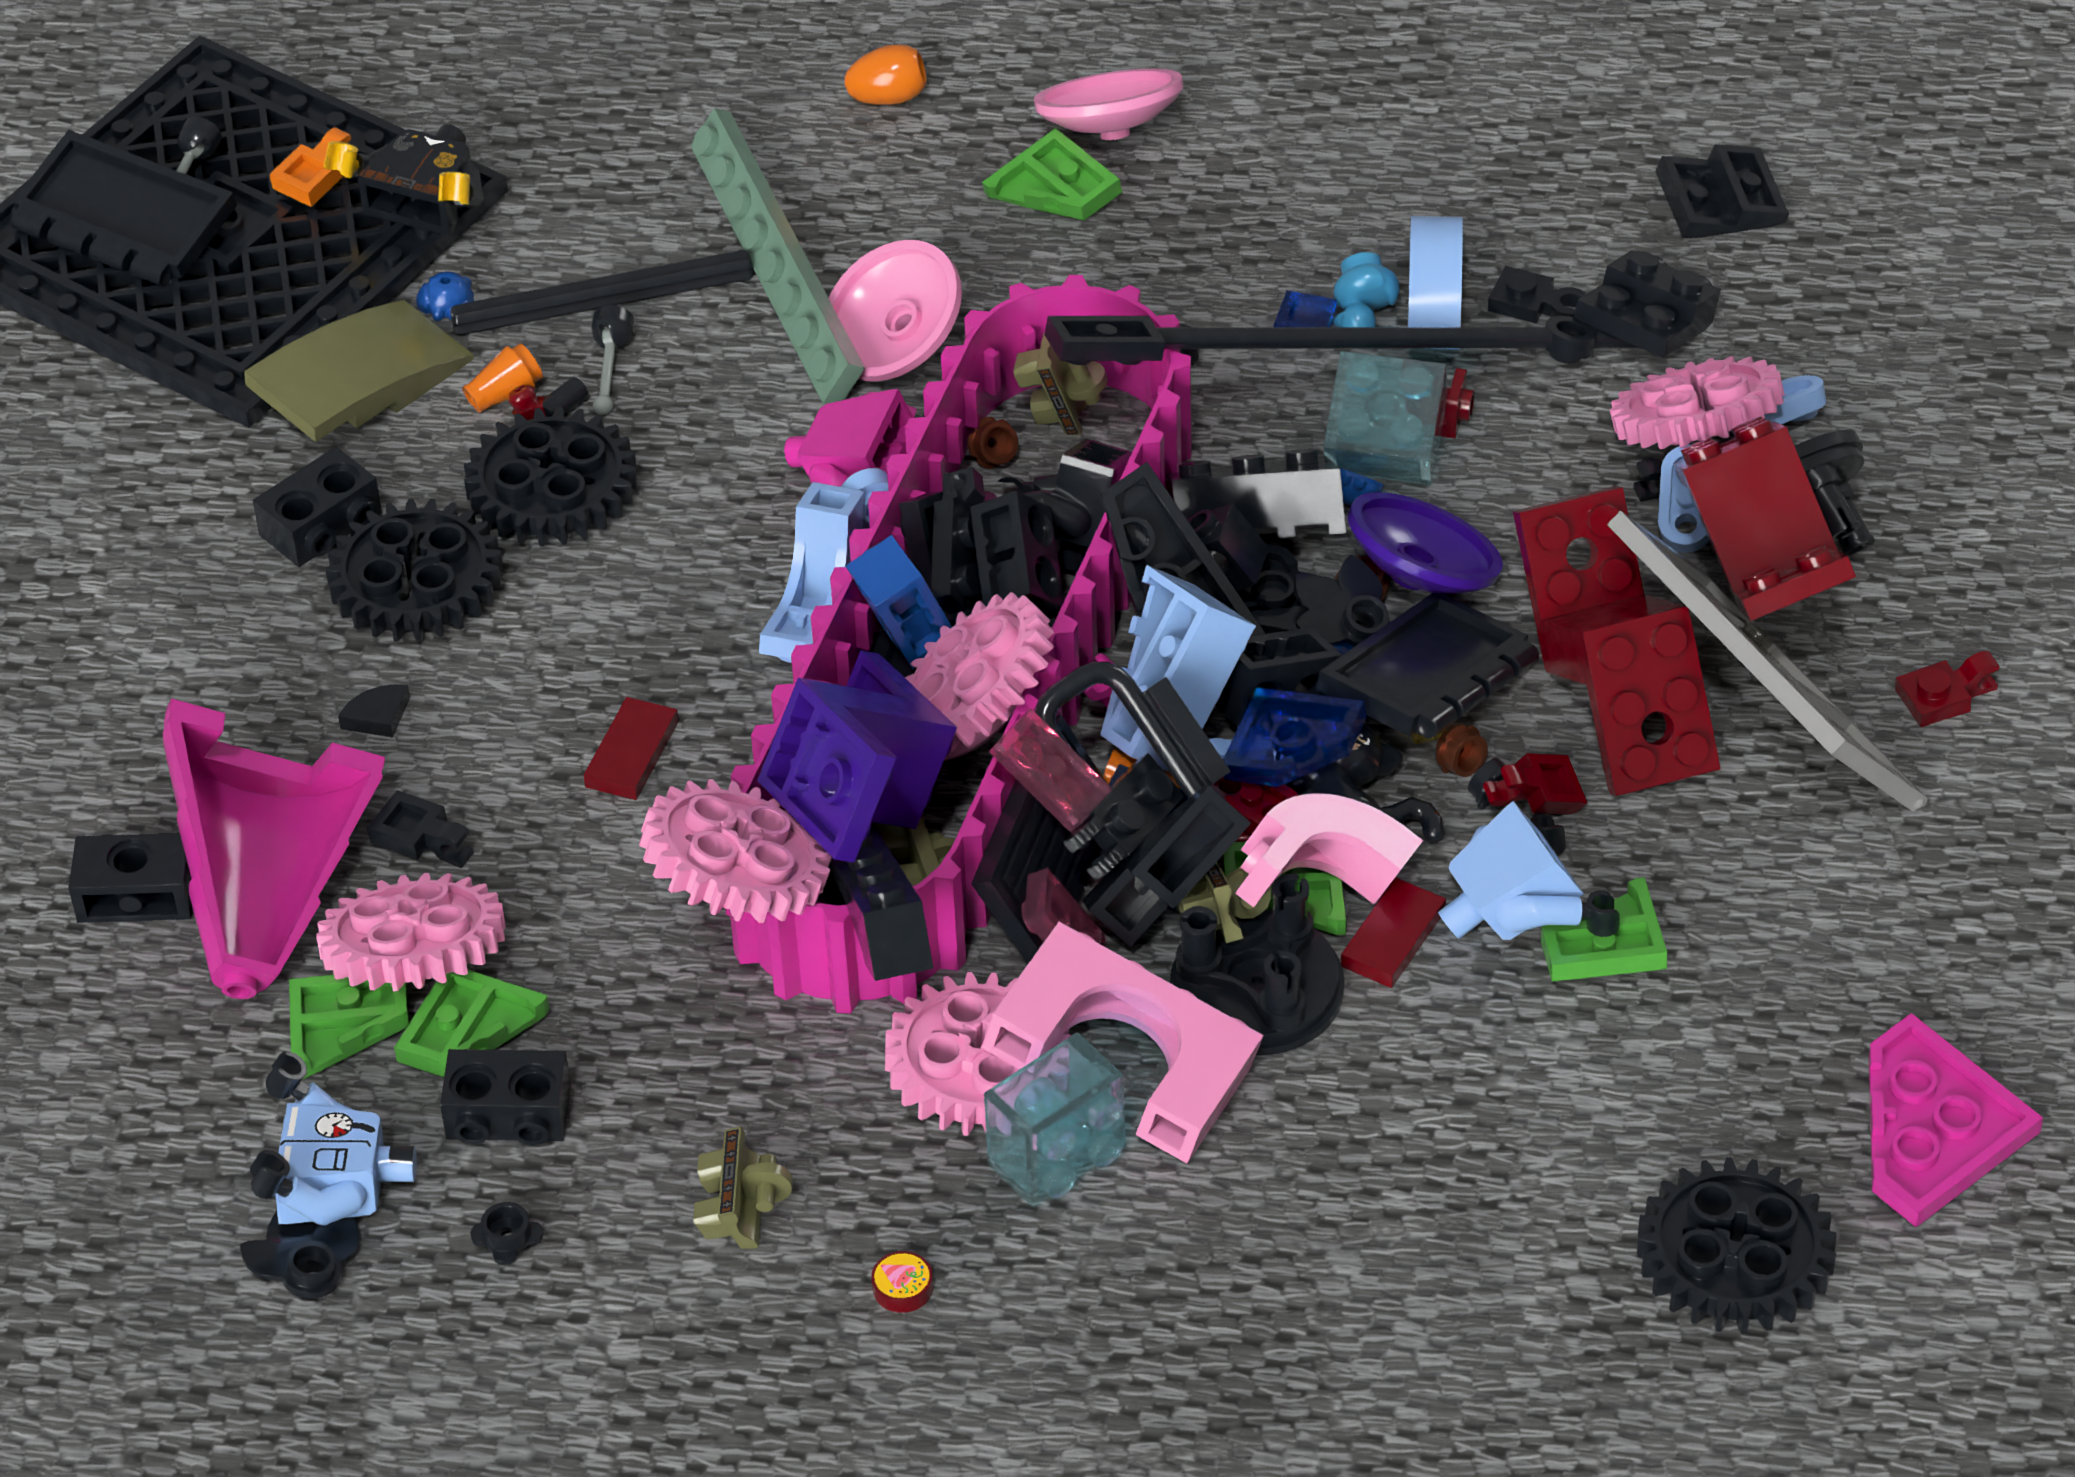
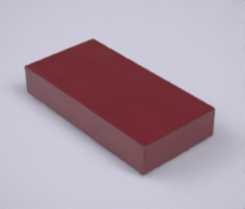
M626 697L584 773L585 788L637 800L679 722L678 710Z
M1395 877L1341 953L1342 967L1393 988L1441 917L1438 912L1446 906V898Z

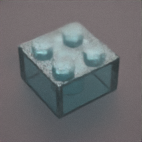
M1340 351L1323 446L1324 456L1329 458L1339 468L1368 478L1432 485L1448 393L1446 364Z
M1078 1032L984 1093L988 1165L1032 1208L1049 1197L1056 1199L1065 1195L1073 1187L1076 1179L1096 1166L1102 1168L1110 1165L1125 1147L1124 1075Z

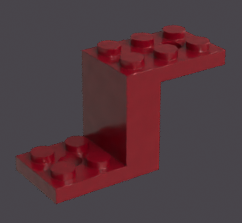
M1757 417L1732 428L1731 431L1734 438L1719 444L1718 441L1715 442V440L1708 438L1680 450L1684 459L1673 464L1681 484L1687 487L1738 610L1750 621L1856 577L1848 556L1840 552L1835 545L1786 426L1774 421L1770 422L1766 418Z
M1619 486L1513 511L1544 668L1548 673L1587 685L1607 788L1610 794L1614 796L1721 769L1689 608L1684 604L1644 594L1637 555L1607 525L1620 510L1629 516L1623 487ZM1583 537L1591 548L1590 559L1584 566L1574 569L1567 561L1566 551L1574 539ZM1659 711L1665 718L1666 730L1658 741L1648 743L1642 735V723L1650 713Z

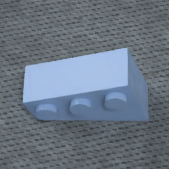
M1146 565L1142 582L1150 586L1141 617L1132 616L1128 633L1136 637L1128 667L1122 668L1134 679L1142 693L1167 677L1199 726L1203 729L1239 657L1245 650L1246 644L1256 625L1194 584ZM1112 690L1100 735L1137 760L1149 753L1162 769L1168 771L1117 694Z

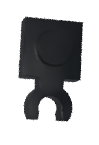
M1505 266L1488 298V311L1537 324L1541 314L1550 317H1574L1575 309L1568 308L1567 306L1576 308L1577 300L1586 295V293L1574 287H1564L1557 290L1554 289L1553 277Z

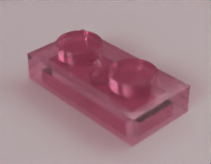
M1031 708L989 750L1070 832L1080 826L1090 815L1089 813L1112 791V788Z
M1048 868L1028 875L1026 900L1022 903V916L1026 927L1031 933L1037 934L1044 942L1057 923L1061 922L1077 932L1087 934L1095 942L1105 947L1104 933Z

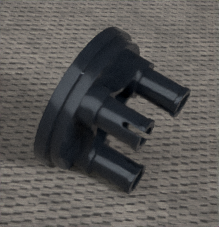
M1838 430L1795 445L1834 542L1838 541L1842 553L1850 556L1866 549V544L1872 545L1875 539L1869 533L1853 503L1856 496L1848 483L1860 471L1865 461L1861 454L1863 445L1856 432L1853 430Z
M1297 874L1281 875L1273 882V911L1264 910L1262 914L1254 918L1241 919L1235 917L1241 928L1243 939L1226 943L1220 930H1216L1217 915L1207 907L1194 906L1186 909L1181 915V944L1177 948L1176 957L1172 965L1170 983L1180 989L1191 992L1199 1000L1230 1017L1243 1021L1248 1027L1264 1035L1256 1055H1273L1287 1052L1314 1040L1331 1025L1343 1002L1344 973L1341 962L1327 939L1313 927V917L1308 911L1309 884L1303 878L1299 882L1298 892L1299 875Z

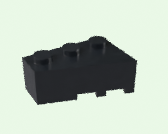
M1317 449L1290 450L1285 452L1286 460L1265 462L1264 455L1261 454L1237 456L1232 458V466L1211 468V461L1208 460L1189 461L1178 464L1179 472L1166 473L1167 491L1185 518H1189L1204 509L1213 510L1233 503L1259 535L1278 532L1279 538L1297 536V530L1329 527V534L1346 533L1340 468L1326 456H1318Z

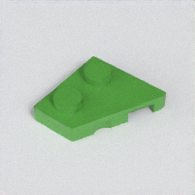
M1056 128L982 182L984 193L990 198L1079 220H1086L1122 193L1120 179Z
M1645 877L1629 881L1627 893L1614 899V909L1620 913L1619 931L1614 935L1600 937L1590 933L1586 926V919L1581 920L1579 925L1541 926V945L1552 982L1667 969V949Z
M334 975L289 979L291 1052L300 1056L306 1063L307 1074L303 1079L407 1028L409 1025L408 982L404 983L398 991H393L391 983H384L376 990H370L368 980L353 987L350 986L349 977L336 980Z

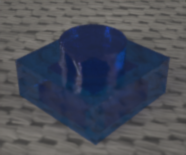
M1287 290L1273 327H1332L1333 319L1337 315V299Z

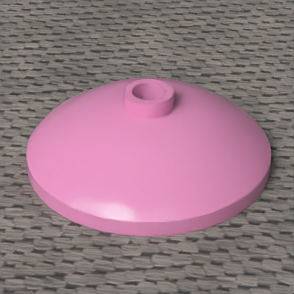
M1154 68L1121 70L1085 76L1054 85L1038 93L1034 97L1036 112L1050 122L1075 132L1100 133L1101 140H1116L1129 136V128L1155 118L1178 97L1184 86L1182 75L1177 71Z
M900 240L880 246L857 260L842 275L833 288L829 300L865 367L858 380L870 382L884 381L910 372L928 360L940 348L952 330L961 305V280L954 263L936 246L919 240Z

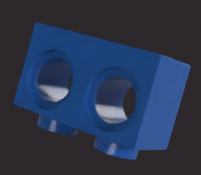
M890 535L874 547L866 550L861 556L845 567L887 635L911 668L915 669L911 662L925 657L928 653L924 647L926 642H937L941 637L940 628L943 625L952 628L920 572L894 537Z

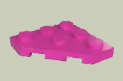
M1912 1013L1870 1043L1868 1070L1872 1192L1914 1227L1919 1226L2041 1132L2043 1122L2041 1115Z

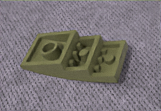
M400 300L365 309L334 321L285 345L245 370V385L313 441L317 442L346 421L357 429L387 407L398 413L474 360V354L408 302Z

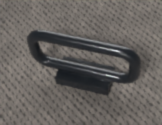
M1090 662L1076 668L1051 685L1039 697L1033 712L1034 729L1040 743L1087 811L1103 794L1059 731L1056 724V714L1065 703L1095 684H1105L1114 690L1187 798H1190L1206 784L1210 786L1231 772L1167 677L1142 693L1134 679L1122 667L1110 662Z

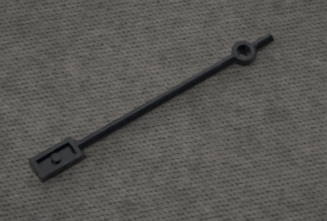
M1048 316L1044 333L1060 361H1066L1074 365H1087L1091 361H1116L1125 365H1136L1142 361H1162L1164 349L1545 348L1550 352V356L1553 359L1573 364L1579 362L1580 359L1590 357L1594 348H1639L1570 316L1551 317L1547 320L1545 327H1156L1149 316Z

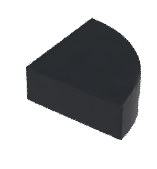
M384 685L357 695L340 712L338 716L340 729L393 738L410 699L408 685Z

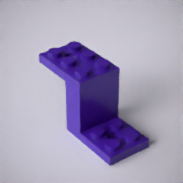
M860 650L846 686L798 677L757 781L835 860L854 863L862 842L870 832L871 822L916 829L924 808L930 802L932 788L943 761L952 748L957 726L880 654Z

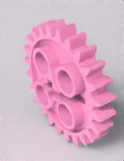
M1734 356L1724 360L1709 358L1698 365H1695L1693 362H1687L1685 367L1679 370L1669 367L1666 368V374L1647 375L1646 382L1630 384L1631 390L1619 392V399L1611 401L1612 408L1610 409V414L1618 440L1626 439L1629 446L1640 443L1641 448L1645 449L1658 443L1659 449H1665L1670 445H1679L1680 448H1684L1689 443L1697 440L1700 442L1713 436L1728 438L1729 431L1732 428L1757 417H1762L1763 419L1765 418L1764 414L1776 413V406L1784 403L1783 396L1785 394L1780 371H1777L1775 364L1767 365L1764 359L1753 363L1752 357L1744 358L1738 362H1735Z
M1010 592L1003 600L996 594L992 597L987 607L981 601L976 602L969 616H966L962 611L959 612L956 618V625L952 628L943 625L940 628L941 637L938 641L926 642L924 645L928 652L925 657L911 662L916 671L905 678L957 726L949 753L955 751L960 741L967 747L971 746L976 733L979 731L986 737L990 735L992 723L996 719L1006 722L1009 719L1008 709L1011 705H1023L1025 702L1021 695L1024 689L1035 687L1039 683L1033 677L1034 673L1048 666V662L1042 656L1053 649L1054 645L1047 639L1054 634V630L1048 625L1050 619L1024 595L1018 598L1014 593Z
M708 779L705 790H702L694 782L687 781L684 792L671 786L666 797L657 795L653 807H649L639 843L640 847L646 849L643 857L644 862L656 864L653 876L660 879H672L668 889L669 892L676 893L686 890L690 893L689 905L693 906L701 901L710 903L709 909L712 915L718 914L722 908L729 909L735 921H740L744 912H750L758 923H764L767 912H770L778 920L785 921L789 910L797 915H802L806 904L814 906L819 893L823 892L830 869L828 866L831 855L824 852V848L787 811L780 808L781 805L775 798L769 801L761 799L760 788L755 787L749 794L741 792L737 782L731 781L728 790H723L713 779Z
M424 873L418 881L410 882L406 875H401L397 884L389 885L387 882L380 880L377 881V889L374 891L363 888L356 889L357 899L340 898L338 899L339 908L327 909L325 911L326 920L318 921L319 933H316L320 959H323L324 969L333 970L336 980L349 977L350 986L353 987L368 980L370 990H376L384 983H391L393 991H398L406 982H413L417 989H421L425 985L426 979L433 978L440 983H446L447 973L454 972L466 975L468 974L467 964L484 965L486 963L484 954L497 953V942L505 941L504 929H506L503 906L502 903H499L498 894L496 892L488 893L487 884L483 883L473 886L470 877L453 883L452 874L449 873L438 880H431L430 874Z
M967 972L965 985L957 986L949 976L943 977L942 991L938 992L933 987L925 984L922 986V1001L907 996L905 998L904 1013H893L892 1029L886 1030L885 1071L890 1072L891 1090L902 1089L901 1104L909 1106L919 1102L918 1118L920 1120L929 1118L934 1113L940 1115L939 1129L943 1131L953 1121L961 1122L962 1133L965 1136L970 1134L974 1124H982L988 1136L994 1135L995 1123L1003 1122L1010 1131L1016 1132L1018 1117L1023 1116L1036 1124L1039 1122L1040 1107L1054 1111L1056 1109L1057 1094L1067 1095L1069 1077L1074 1076L1075 1036L1069 1035L1068 1029L1060 1037L1032 1077L982 1049L993 1012L1018 978L1013 979L1006 987L998 986L997 973H991L986 984H978L974 974Z

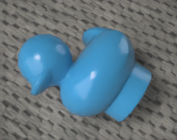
M1371 252L1357 253L1343 260L1340 266L1342 275L1334 285V300L1339 308L1344 310L1333 319V324L1337 327H1375L1376 316L1373 311L1387 305H1394L1399 296V281L1394 272L1382 266L1381 257Z

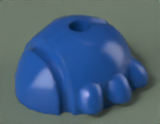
M441 272L430 277L429 282H424L417 293L416 305L418 309L425 314L430 313L435 321H440L446 317L451 320L450 312L453 305L474 301L471 279L454 272Z
M1340 468L1343 504L1351 506L1353 501L1360 495L1383 491L1384 484Z

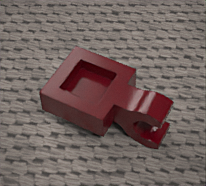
M1981 651L1966 659L1955 671L1944 660L1898 676L1895 680V691L1918 725L1924 727L1970 712L1972 697L1998 689V684L1990 673L1999 671L2000 666L1990 651Z
M1526 753L1515 764L1504 765L1500 769L1504 780L1497 782L1486 781L1483 784L1488 800L1493 806H1505L1512 801L1516 802L1521 799H1527L1532 813L1569 815L1577 813L1587 804L1568 755Z

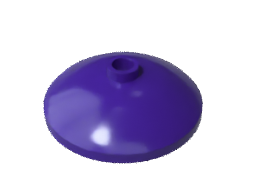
M1372 492L1358 496L1353 501L1348 512V523L1357 543L1381 570L1390 575L1397 584L1404 588L1432 593L1475 592L1493 585L1501 573L1503 561L1500 553L1490 540L1461 518L1430 503L1394 493Z

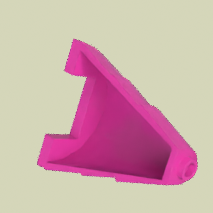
M171 698L165 711L163 746L178 809L177 824L191 875L189 895L211 981L228 997L235 999L252 998L256 993L268 988L277 978L321 904L318 896L349 846L348 839L382 780L385 757L332 742L314 765L309 766L217 741L223 733L225 713Z

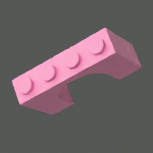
M1058 922L993 1012L982 1049L1033 1077L1060 1037L1069 1028L1080 1022L1092 1019H1113L1139 1028L1149 1035L1160 1047L1166 1058L1169 1071L1148 1100L1136 1135L1188 1164L1250 1070L1264 1035L1251 1029L1243 1021L1230 1017L1199 1000L1191 992L1180 989L1147 971L1139 963L1128 960L1102 946L1087 934L1077 932L1067 925Z

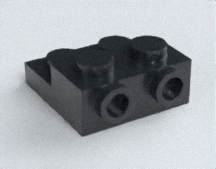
M1631 250L1607 265L1602 285L1577 300L1573 318L1664 358L1706 330L1713 323L1721 289L1713 286L1709 279L1691 271L1676 270L1669 267L1658 256L1644 251Z

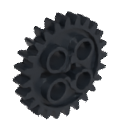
M559 406L554 411L552 417H545L540 408H535L534 419L528 421L519 413L514 414V426L509 427L506 424L497 422L495 424L497 437L482 434L480 436L482 448H470L471 462L464 463L467 500H470L471 509L475 512V515L481 514L482 522L487 521L489 527L497 524L498 536L501 538L515 530L517 541L520 544L524 543L530 535H537L539 546H544L549 536L554 535L557 536L562 545H565L568 541V533L576 532L581 538L587 539L588 526L593 525L605 530L607 529L606 515L616 518L623 516L621 504H631L633 502L632 489L638 486L635 451H631L629 438L619 436V428L616 424L604 428L603 416L601 415L593 417L588 422L585 421L583 409H578L571 418L564 417L563 408Z
M432 498L424 508H417L415 501L408 499L405 510L400 511L391 502L386 503V515L380 517L370 510L367 511L368 524L362 525L351 521L349 523L351 536L337 535L335 538L337 550L328 551L330 566L326 567V575L332 603L338 604L342 618L352 616L355 629L358 630L370 623L373 637H378L386 629L392 630L394 641H399L405 631H412L416 641H421L426 629H432L438 637L444 636L443 625L451 623L459 629L464 628L462 615L468 614L479 618L482 615L480 603H493V589L501 588L502 586L500 572H503V563L497 535H490L489 523L487 521L476 523L473 510L458 516L457 505L454 502L450 503L442 511L437 510L436 500ZM419 543H420L421 556H418V553H417V549H418ZM408 580H411L412 591H411L410 597H409V599H408V596H409V593H410V591H409V585H408Z
M1726 1157L1723 1171H1715L1707 1160L1701 1161L1700 1176L1697 1177L1685 1168H1681L1678 1173L1677 1185L1665 1180L1661 1181L1659 1197L1648 1196L1645 1215H1640L1636 1254L1637 1257L1643 1258L1641 1275L1645 1278H1654L1652 1290L1654 1296L1671 1293L1670 1311L1676 1312L1687 1305L1691 1307V1323L1695 1325L1706 1314L1714 1317L1715 1331L1718 1332L1722 1331L1727 1320H1736L1741 1334H1747L1750 1320L1758 1319L1760 1324L1767 1331H1770L1773 1327L1774 1315L1777 1313L1783 1319L1792 1323L1795 1321L1797 1305L1812 1310L1814 1308L1815 1294L1826 1293L1829 1275H1832L1834 1272L1837 1232L1830 1231L1831 1213L1818 1212L1820 1196L1816 1193L1801 1197L1803 1180L1800 1178L1794 1179L1785 1185L1781 1183V1167L1776 1166L1766 1176L1758 1174V1163L1755 1159L1749 1162L1745 1171L1737 1170L1731 1157Z

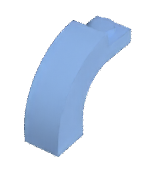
M1411 216L1408 327H1461L1462 217ZM1419 348V349H1460V348Z
M812 482L797 504L795 544L790 575L777 609L760 633V654L776 656L785 662L792 663L791 654L796 645L813 644L811 614L815 606L832 605L830 576L835 567H845L851 562L849 538L854 529L863 528L865 491Z

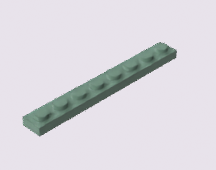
M714 108L704 125L697 130L691 148L744 250L748 251L753 269L822 403L828 404L842 401L846 398L865 367L731 112Z

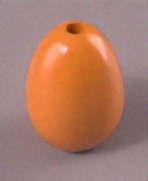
M895 44L880 47L859 58L847 70L844 82L848 94L860 102L872 105H893L906 102L919 95L927 84V78L920 52L908 45Z

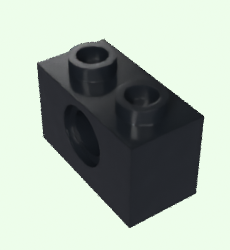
M180 833L106 834L101 836L75 837L68 889L77 923L191 919L192 903L189 895L191 875Z

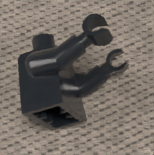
M1084 439L1062 454L1058 474L1035 477L1034 481L1024 482L1018 477H1003L998 482L1014 483L1018 486L1021 493L1051 507L1055 538L1062 540L1058 554L1059 566L1068 570L1078 571L1105 513L1100 494L1120 480L1132 452L1090 439ZM984 491L985 499L983 502L997 498L994 493Z

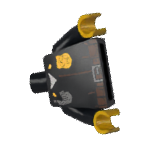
M450 124L442 125L435 135L411 129L403 130L388 145L367 155L359 154L358 148L348 143L338 141L328 143L323 168L339 170L340 174L346 178L358 179L363 214L450 236L454 231L463 207L476 208L483 201L484 194L479 169L471 164L470 150L466 145V137L456 126Z

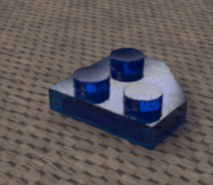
M1257 688L1223 758V761L1231 771L1224 776V780L1279 787L1349 756L1367 718L1364 701Z

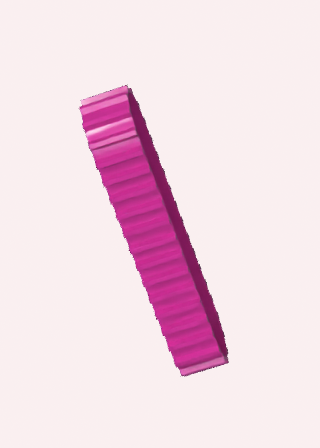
M1069 275L1060 286H1047L1035 290L1020 282L1009 286V299L999 303L989 312L971 310L964 317V344L945 346L941 354L942 381L927 382L923 390L925 417L909 418L905 426L907 454L891 455L887 462L888 491L872 492L868 500L870 528L854 529L849 538L851 562L890 535L894 537L911 560L907 540L901 531L899 503L925 493L942 491L943 474L958 471L968 450V436L974 432V428L978 429L981 418L987 417L990 412L1005 400L1027 389L1039 387L1020 388L1014 376V366L1017 353L1040 349L1048 316H1149L1156 327H1180V322L1175 315L1156 316L1148 307L1141 304V290L1128 285L1116 292L1101 287H1092L1087 285L1083 275ZM1164 349L1162 361H1142L1136 365H1125L1116 361H1095L1104 367L1108 375L1106 386L1125 391L1143 401L1152 409L1120 480L1148 462L1167 490L1166 473L1179 472L1178 464L1181 461L1191 459V356L1180 353V349ZM1106 512L1052 627L1054 634L1047 639L1054 645L1051 651L1042 656L1048 662V666L1034 673L1033 677L1039 682L1037 686L1024 689L1021 695L1025 702L1023 705H1016L951 849L932 873L913 886L922 900L933 968L875 981L864 963L861 945L846 905L816 903L812 906L806 904L802 915H797L789 910L785 921H780L770 912H767L764 923H758L750 912H744L741 920L735 921L731 911L725 909L726 915H729L731 920L734 955L740 964L759 963L773 977L774 995L784 1000H788L800 993L816 998L831 999L836 1013L851 1014L860 1000H873L891 995L905 1004L907 996L917 999V984L930 978L939 969L959 971L966 963L965 934L967 929L987 927L991 918V911L973 888L971 882L1036 734L1033 712L1037 701L1051 685L1076 668L1090 662H1097L1095 657L1098 655V648L1112 647L1115 640V611L1128 610L1132 602ZM835 567L830 576L832 605L815 606L811 614L813 644L796 645L791 654L794 684L776 685L771 694L774 724L756 725L751 734L754 764L735 766L730 776L731 781L737 782L742 793L749 794L753 788L757 787L760 788L761 799L769 801L774 798L757 780L798 677L846 686L860 650L870 651L873 645V634L880 631L882 627L846 567ZM1080 694L1065 703L1056 714V716L1062 715L1068 725H1077L1080 719Z

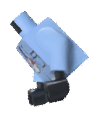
M1514 801L1508 804L1488 825H1483L1476 829L1469 844L1450 862L1449 870L1464 892L1438 912L1442 920L1458 939L1462 938L1483 920L1492 927L1502 940H1511L1526 930L1545 925H1579L1583 919H1586V926L1589 932L1600 937L1614 935L1619 931L1620 913L1614 909L1615 900L1607 891H1595L1588 896L1586 902H1581L1580 897L1584 893L1557 856L1566 848L1564 827L1558 824L1555 825L1554 819L1545 813H1538L1530 820Z
M290 1051L280 1053L272 1065L273 1070L266 1078L267 1091L271 1096L278 1099H286L292 1095L296 1100L295 1103H287L279 1152L262 1150L250 1167V1172L254 1176L251 1181L254 1194L262 1199H270L276 1195L279 1224L313 1221L319 1225H327L342 1218L371 1215L378 1208L381 1182H415L417 1168L415 1146H384L381 1117L373 1112L356 1111L337 1102L314 1082L309 1085L305 1084L302 1080L307 1074V1067L303 1059Z

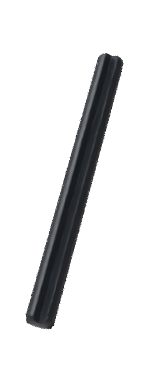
M738 250L457 304L451 307V321L457 335L470 334L594 310L606 305H620L749 280L753 276V266L748 251Z

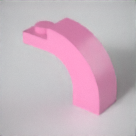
M1318 793L1291 797L1274 806L1266 814L1241 850L1248 857L1240 868L1249 875L1235 894L1254 907L1275 879L1282 873L1293 868L1308 867L1336 876L1371 903L1375 904L1423 840L1384 812L1351 798Z

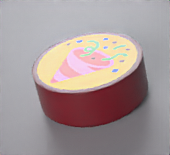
M907 1251L890 1253L882 1257L872 1270L871 1278L874 1298L879 1305L889 1311L897 1313L915 1311L925 1305L932 1295L933 1277L931 1267L922 1256Z

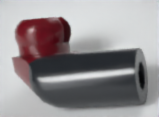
M572 377L552 393L545 396L537 397L535 389L531 385H521L509 393L508 401L514 408L512 414L519 413L528 421L534 419L535 408H540L545 417H552L554 411L559 406L563 408L565 416L586 400L589 394L584 383L580 379Z

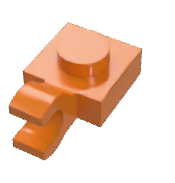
M334 127L324 135L314 149L300 144L269 174L272 188L312 207L343 177L339 170L323 168L328 143L332 141L348 143L351 140V134Z

